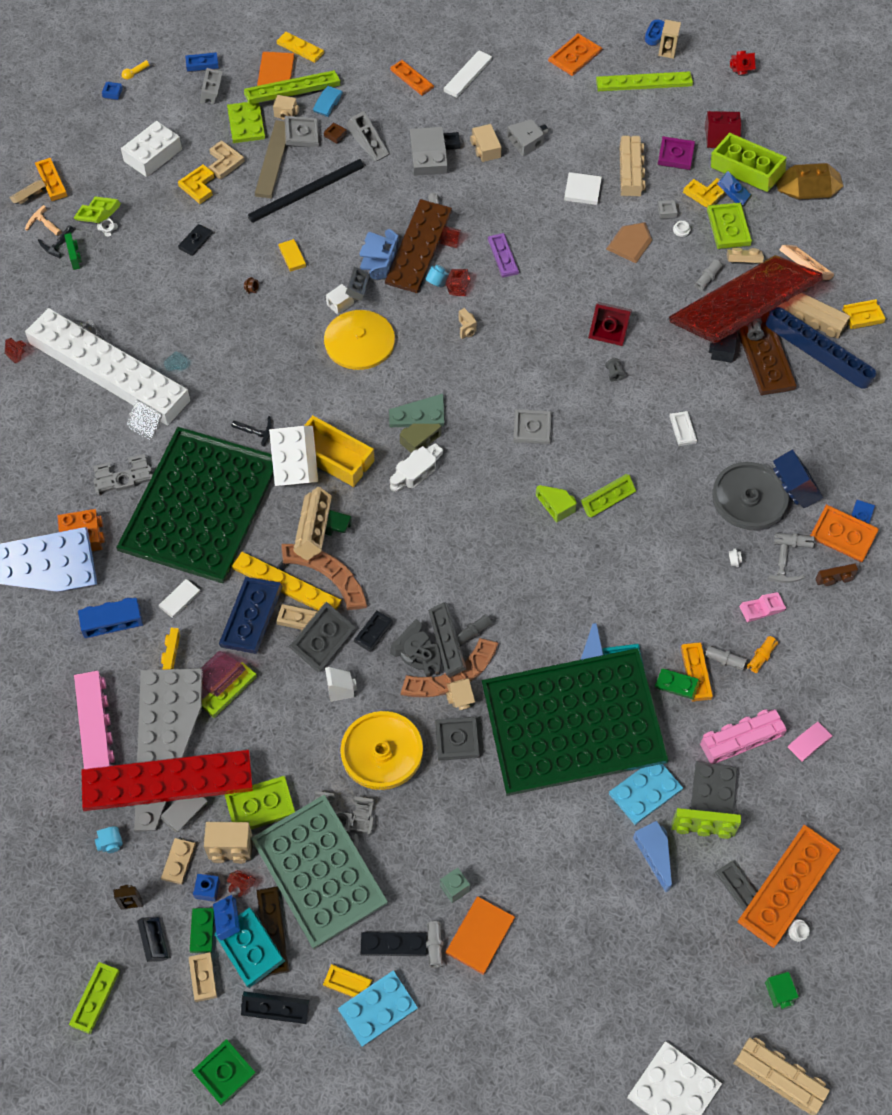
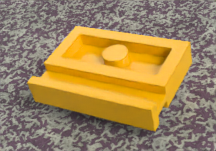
M877 299L844 305L842 311L850 316L848 321L850 329L882 324L885 321L884 314L877 304Z

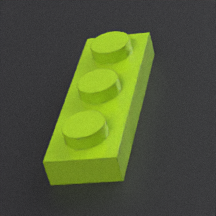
M625 474L585 497L581 502L587 516L591 518L636 492L630 475Z
M241 662L202 700V708L215 718L257 678L256 673Z
M98 962L69 1023L70 1027L91 1035L120 973L118 969Z

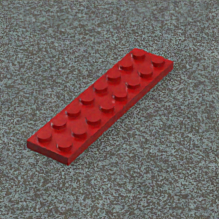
M249 750L81 769L83 811L253 791Z

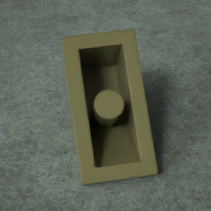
M413 423L401 431L400 444L410 453L422 446L426 448L441 436V425Z

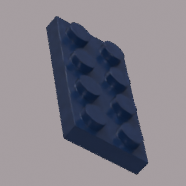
M245 577L219 641L221 648L257 654L283 587L280 582Z

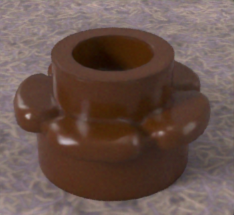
M250 277L245 280L244 289L248 294L256 293L259 288V282L257 279Z

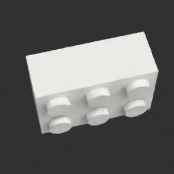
M155 121L121 148L124 162L145 177L151 175L182 150L180 136L158 121Z
M313 426L270 429L275 486L318 482Z

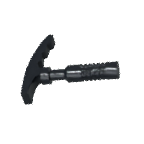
M69 225L57 239L56 244H53L51 247L45 245L40 239H38V242L47 253L60 259L61 254L57 250L65 242L64 234L72 233L74 228Z
M268 416L265 431L256 430L252 426L233 421L231 427L263 437L261 446H265L270 437L269 430L272 427L271 417Z

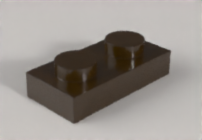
M123 885L119 889H113L114 899L121 910L143 907L142 897L136 886Z

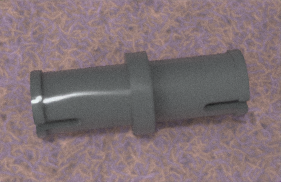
M486 614L474 623H469L467 628L457 634L460 647L471 638L478 637L481 631L492 625L490 618Z

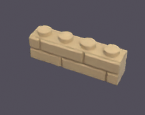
M622 136L620 140L621 196H641L642 191H645V180H642L645 176V168H642L644 166V155H641L644 152V143H641L640 136Z
M786 286L776 304V307L783 308L799 320L810 325L813 329L823 331L827 336L837 339L847 326L850 318L849 315Z
M317 487L305 495L293 550L305 560H309L322 550L332 497L321 487Z
M749 1037L733 1064L808 1114L816 1115L829 1093V1089L825 1087L826 1083L817 1077L812 1079L806 1075L805 1069L797 1064L791 1065L785 1061L786 1057L780 1052H771L765 1048L766 1044L760 1039Z

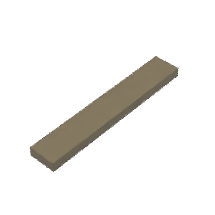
M275 120L255 190V197L272 199L286 148L285 121Z

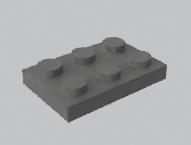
M325 602L288 647L315 671L320 672L355 629V626L328 602Z
M696 761L691 810L733 814L737 768Z

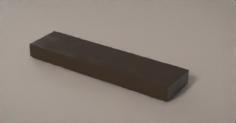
M278 886L256 890L260 922L285 960L267 976L289 972Z

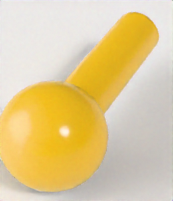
M146 60L132 69H124L122 71V78H133L135 74L150 66L148 61Z

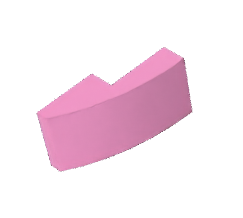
M778 592L762 595L757 600L742 602L739 606L747 623L780 613L786 609Z
M816 722L796 738L788 748L803 762L819 747L829 741L832 735L819 722Z

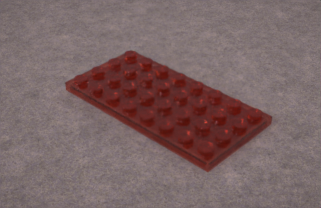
M774 255L669 316V321L701 338L717 343L741 327L748 325L753 320L762 317L763 314L775 309L780 304L789 301V299L797 294H801L804 290L816 285V283L823 280V274Z

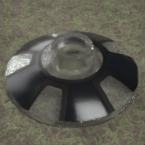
M72 319L73 323L102 340L104 339L96 328L97 324L87 319L85 322Z

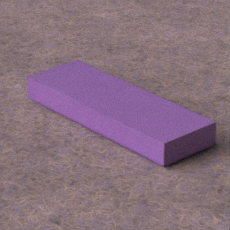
M505 234L488 236V242L502 278L519 274Z

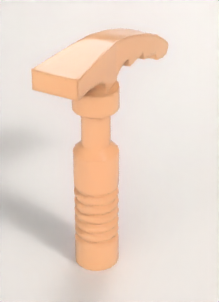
M44 205L33 214L25 227V230L28 231L32 223L38 219L56 236L62 234L60 229L42 215L47 211Z

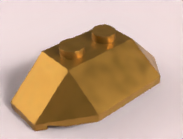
M828 163L790 167L776 182V186L780 193H784L787 196L796 199L832 197L843 188L840 173Z

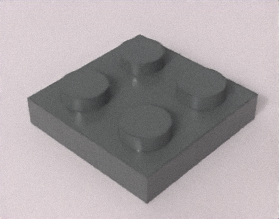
M476 717L435 720L438 761L479 758Z

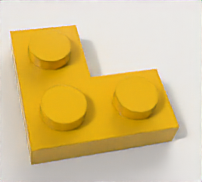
M202 164L179 180L178 186L201 204L213 196L212 191L205 184L215 178L214 173Z
M718 178L708 187L693 179L683 189L684 194L706 208L709 205H715L726 194L717 184L720 180Z

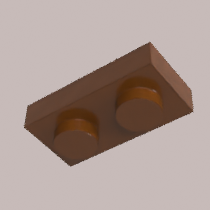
M856 563L820 570L815 579L817 585L824 584V586H831L837 581L850 582L854 579L858 568Z

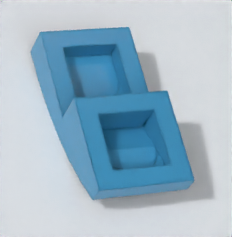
M327 86L318 98L313 112L328 117L333 106L339 102L343 91Z

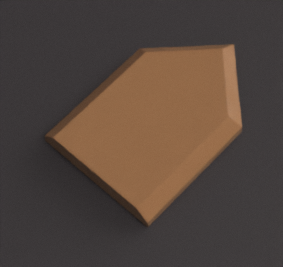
M646 223L622 226L606 250L637 263L652 242Z

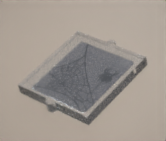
M136 400L132 411L129 412L130 416L126 427L152 441L156 431L159 429V423L163 414L142 401Z

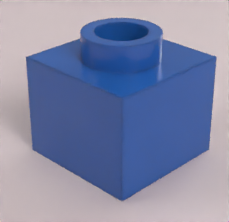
M197 874L193 892L194 898L216 902L220 884L219 877ZM204 883L209 884V887L202 888V885Z

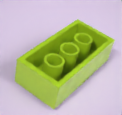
M729 133L711 153V168L722 173L729 171L736 179L766 192L786 172V156L732 133Z

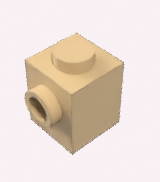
M277 95L273 105L274 117L284 120L285 116L298 115L299 105H297L296 98Z
M465 678L447 683L449 692L446 693L448 703L452 704L455 708L458 707L459 710L471 707L470 703H474L475 700L469 679Z

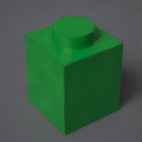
M789 972L768 977L765 981L774 1008L781 1007L784 1010L794 1006L793 1002L799 996Z

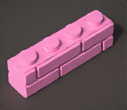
M766 709L759 712L757 717L752 719L745 717L739 721V724L734 726L727 724L719 732L710 731L704 734L700 745L709 762L716 764L783 737L786 727L775 709L772 711Z

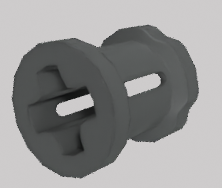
M754 316L746 320V326L749 329L747 335L750 340H759L764 335L763 330H761L762 319L760 317Z
M612 358L605 363L606 369L610 373L609 379L612 382L622 380L625 377L624 371L621 370L620 359Z

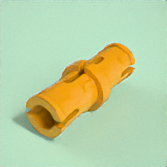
M768 636L762 646L756 649L754 657L747 664L748 669L752 667L750 670L758 673L761 666L770 659L771 652L778 645V641H775V638Z

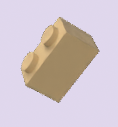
M665 20L658 56L674 59L681 22Z
M488 124L472 128L470 141L472 146L475 145L476 156L480 157L482 162L501 158V145L492 125Z

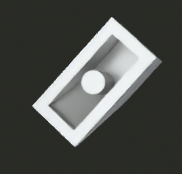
M331 667L325 668L330 701L354 698V691L357 690L356 680L351 679L350 672Z

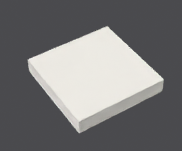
M569 172L564 200L597 205L602 177Z

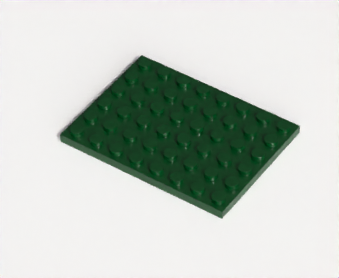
M177 426L116 547L117 551L224 584L274 476L272 454Z
M639 648L482 680L506 796L668 763V756Z

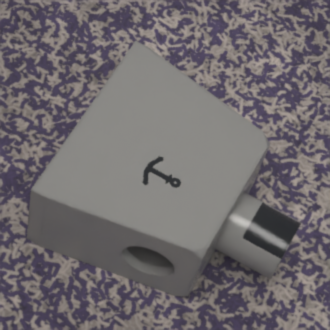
M533 120L513 124L507 128V138L523 157L542 146L544 135L548 134V128L545 124L538 127Z

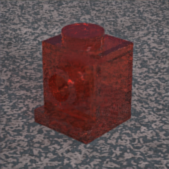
M451 269L445 282L449 295L466 296V290L471 281L468 269Z

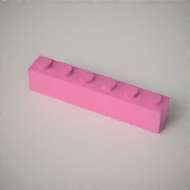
M99 671L74 675L84 769L112 766V763H115V756L113 750L110 751L109 744H113L111 732H108L107 729L111 722L109 713L106 714L105 707L109 706L107 695H103V689H106L105 678H101Z

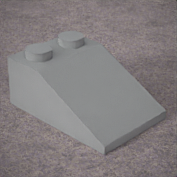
M442 127L410 129L414 176L447 173V158Z

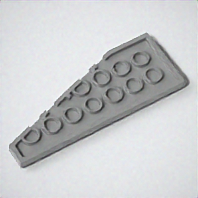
M202 669L141 670L137 763L183 758L185 756L191 734L194 732L197 718L202 710ZM166 802L135 805L134 831H156L161 815L164 813Z

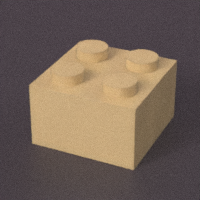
M206 822L204 849L208 859L214 863H224L225 860H233L234 863L238 864L251 860L253 842L251 838L253 834L249 823Z

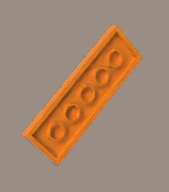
M803 825L737 922L772 948H775L840 849L806 825Z

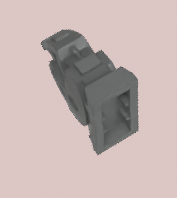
M415 619L391 645L390 654L395 657L400 656L406 664L415 669L424 670L426 677L430 676L429 669L431 668L435 670V675H439L441 655L438 646L431 643L430 637L422 632V624Z

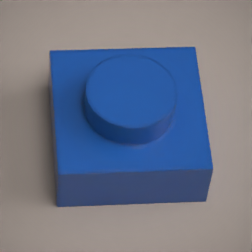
M106 82L102 90V97L118 100L123 89L122 84Z

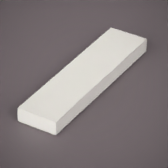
M479 50L444 87V92L457 98L491 62L492 56Z

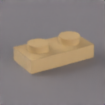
M37 180L10 196V199L13 203L19 202V204H22L28 200L29 195L33 194L35 196L42 192L41 188L45 184L42 180Z
M727 249L728 262L763 263L764 256L759 249Z
M282 604L277 618V625L302 630L317 611Z
M174 839L161 877L162 880L183 884L195 843Z
M211 953L190 956L189 964L195 1002L217 998Z

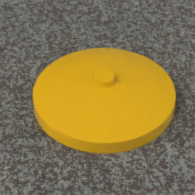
M353 310L337 316L330 322L324 335V345L329 357L338 365L353 370L370 369L380 365L390 356L395 344V335L391 324L383 316L367 310Z
M377 711L358 718L348 727L341 741L340 753L344 769L356 783L369 789L387 790L404 784L417 772L423 757V744L418 729L409 719L394 712Z

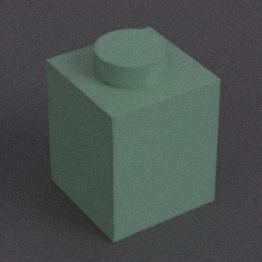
M456 868L440 879V887L451 903H454L470 892V884L459 868Z

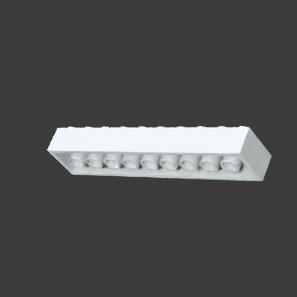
M49 308L25 331L29 344L140 410H147V414L150 416L154 415L157 417V420L167 426L190 402L188 389Z

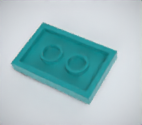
M249 907L238 915L240 931L222 941L218 937L217 939L245 985L251 988L285 962L253 909Z

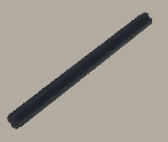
M357 159L250 212L248 219L253 223L364 167L362 160Z

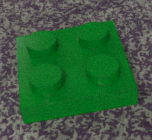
M227 1039L192 1070L193 1074L221 1107L256 1075V1072Z

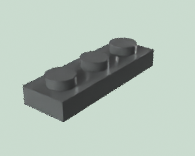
M354 267L345 294L352 299L362 301L370 274Z

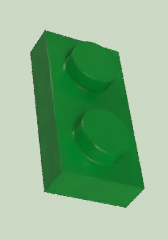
M71 233L64 234L73 270L80 269L79 263L82 260L80 252L76 253V250H79L77 240H73Z
M662 668L655 687L659 690L694 700L700 680Z
M192 908L190 953H212L213 908Z

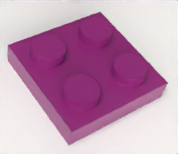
M662 136L657 165L690 170L695 141Z

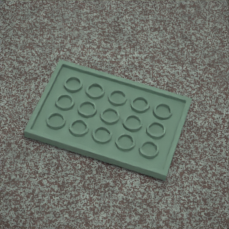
M325 794L251 838L313 949H316L388 904Z

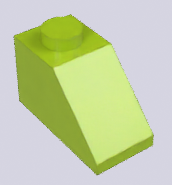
M542 485L536 487V497L556 523L575 513L577 502L566 490Z

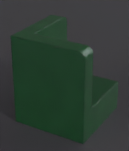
M329 510L325 534L332 536L333 531L345 533L347 528L352 526L351 516Z

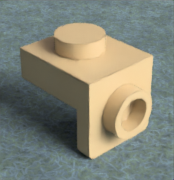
M465 308L459 311V322L463 326L460 328V338H469L475 334L477 322L472 313H469Z

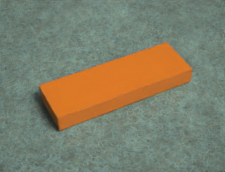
M403 60L390 67L394 74L422 96L434 88L431 82Z

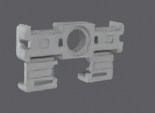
M145 454L128 458L133 468L114 474L109 471V468H111L110 462L93 466L96 476L93 481L97 495L100 496V492L112 489L121 491L134 488L135 484L150 481L153 474L151 467L147 465ZM122 477H127L129 482L121 485L119 480Z
M315 792V800L325 794L326 798L329 799L330 805L331 802L334 803V793ZM355 796L354 805L356 806V811H353V813L335 811L338 818L346 820L347 823L344 828L347 834L352 831L367 833L368 837H370L374 823L371 816L374 801L370 798Z

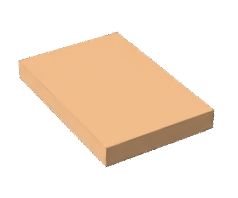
M782 245L780 248L781 252L819 280H831L834 273L797 246Z

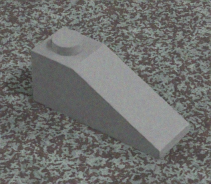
M365 111L350 118L346 124L349 131L375 162L389 155Z

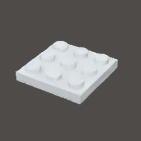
M665 1041L627 1098L649 1115H702L722 1083Z

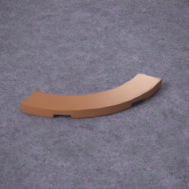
M295 544L281 545L283 564L307 566L328 577L340 590L347 610L367 608L361 586L353 577L352 572L339 560L323 551L314 555L309 560H305L294 552Z
M479 638L474 651L465 661L466 670L450 678L446 673L433 678L406 675L401 695L409 697H435L449 692L447 683L468 678L471 683L489 665L496 652L498 643Z

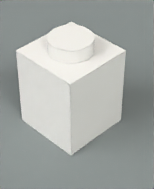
M343 284L326 295L327 305L338 315L354 304V299L345 294L347 288Z

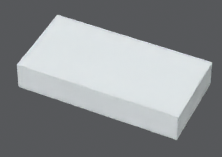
M688 411L670 414L669 417L678 445L696 444L697 439Z
M185 579L159 604V608L174 619L201 593L200 589Z

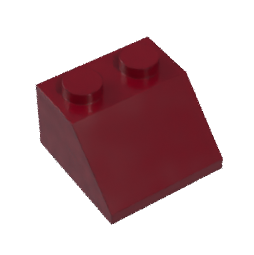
M707 111L705 120L707 148H716L729 133L740 137V112Z
M597 302L588 338L623 346L632 309Z

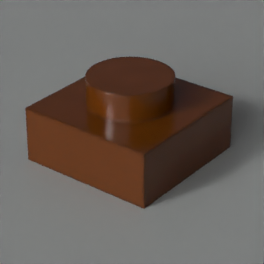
M334 122L324 131V137L336 144L347 134V129Z

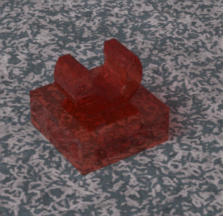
M444 226L440 244L457 248L461 230Z
M12 338L6 339L4 353L16 364L21 360L22 354L26 352L22 348L26 344L22 340L16 342Z
M236 870L230 873L227 882L231 883L228 892H233L237 886L240 889L238 897H242L247 889L253 886L256 879Z

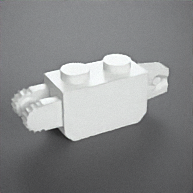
M436 443L428 448L422 446L418 450H414L405 461H400L396 466V473L390 478L391 491L398 492L405 486L415 488L435 471L436 461L443 454V449Z

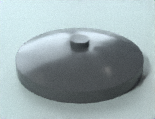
M740 462L728 466L718 475L713 486L712 499L717 512L730 524L742 529L760 530L774 525L782 518L788 505L789 494L784 490L782 481L777 477L773 469L755 462Z

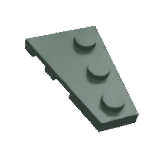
M443 394L389 409V426L409 427L413 423L440 424L444 426Z

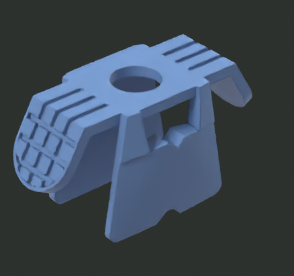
M391 229L385 231L386 238L368 232L364 240L366 244L362 246L359 253L360 257H364L360 269L370 270L369 274L372 279L386 278L395 259L399 242L398 235ZM385 244H392L389 251L383 249Z

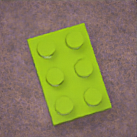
M248 102L227 104L233 143L265 139L259 103L250 105Z
M741 202L709 205L707 207L717 249L751 246L752 240Z
M285 776L252 785L253 791L225 794L231 821L247 822L251 829L281 821L295 812Z
M677 808L672 820L671 830H676L679 834L697 832L699 836L716 834L720 838L729 839L731 836H735L741 824V815Z

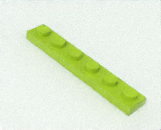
M335 70L245 88L244 95L250 105L274 100L277 95L288 97L322 90L327 86H340V79Z
M690 71L596 77L598 92L689 87L693 85Z

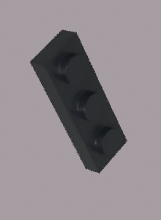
M361 932L360 955L426 956V933Z
M244 991L242 995L241 1016L307 1024L310 1000Z

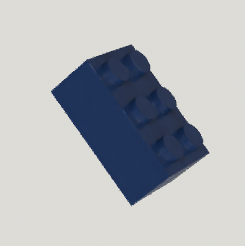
M793 449L773 460L776 466L773 468L774 472L780 478L784 490L794 500L796 505L800 504L803 508H806L824 498L807 467Z

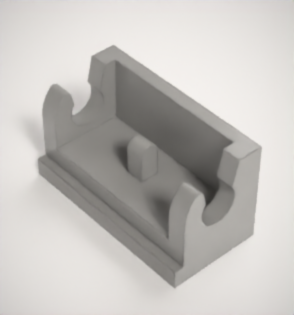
M206 69L200 103H205L206 99H210L211 104L215 103L222 71Z
M204 797L176 800L161 815V820L175 833H178L207 803V800Z

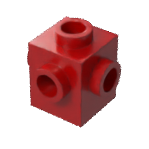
M745 50L736 52L737 55L731 56L730 68L733 72H738V75L747 74V70L756 69L755 53L746 54Z

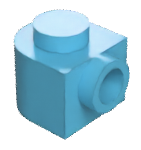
M440 265L431 266L426 280L435 286L443 287L450 274L446 273L445 268Z
M108 827L97 831L98 838L95 839V844L98 851L114 853L123 845L118 827Z

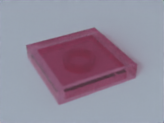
M218 651L200 668L203 671L202 688L218 697L246 669L243 664Z

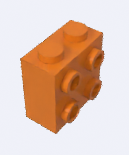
M96 509L57 515L59 532L87 527L91 551L102 550L101 543H105L104 533L100 532V527H103L102 516H98Z

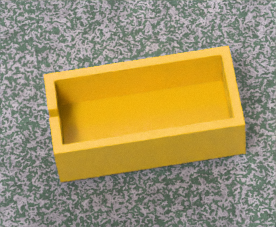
M313 415L304 425L313 426L317 467L354 487L362 478L363 472L366 473L375 461L374 449Z

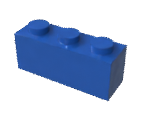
M125 598L122 601L106 602L100 606H88L78 610L81 632L84 639L143 626L137 598Z

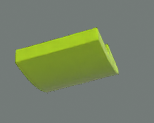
M94 197L89 206L82 205L74 219L100 223L109 218L119 208L121 203L118 199Z

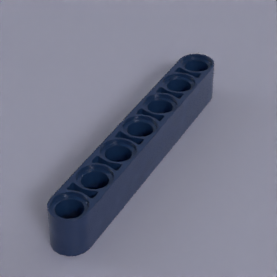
M772 308L766 320V326L770 330L855 386L865 389L871 385L876 376V371L873 367L783 308Z

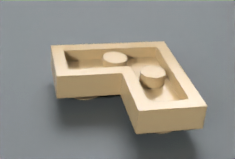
M222 140L209 149L210 154L218 159L209 166V169L220 180L245 162L242 155Z

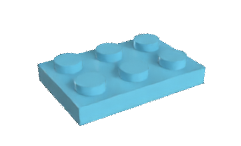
M660 764L639 769L609 791V795L636 825L681 792L683 787L666 767Z
M393 970L341 1005L338 1011L361 1047H363L417 1010L418 1007Z

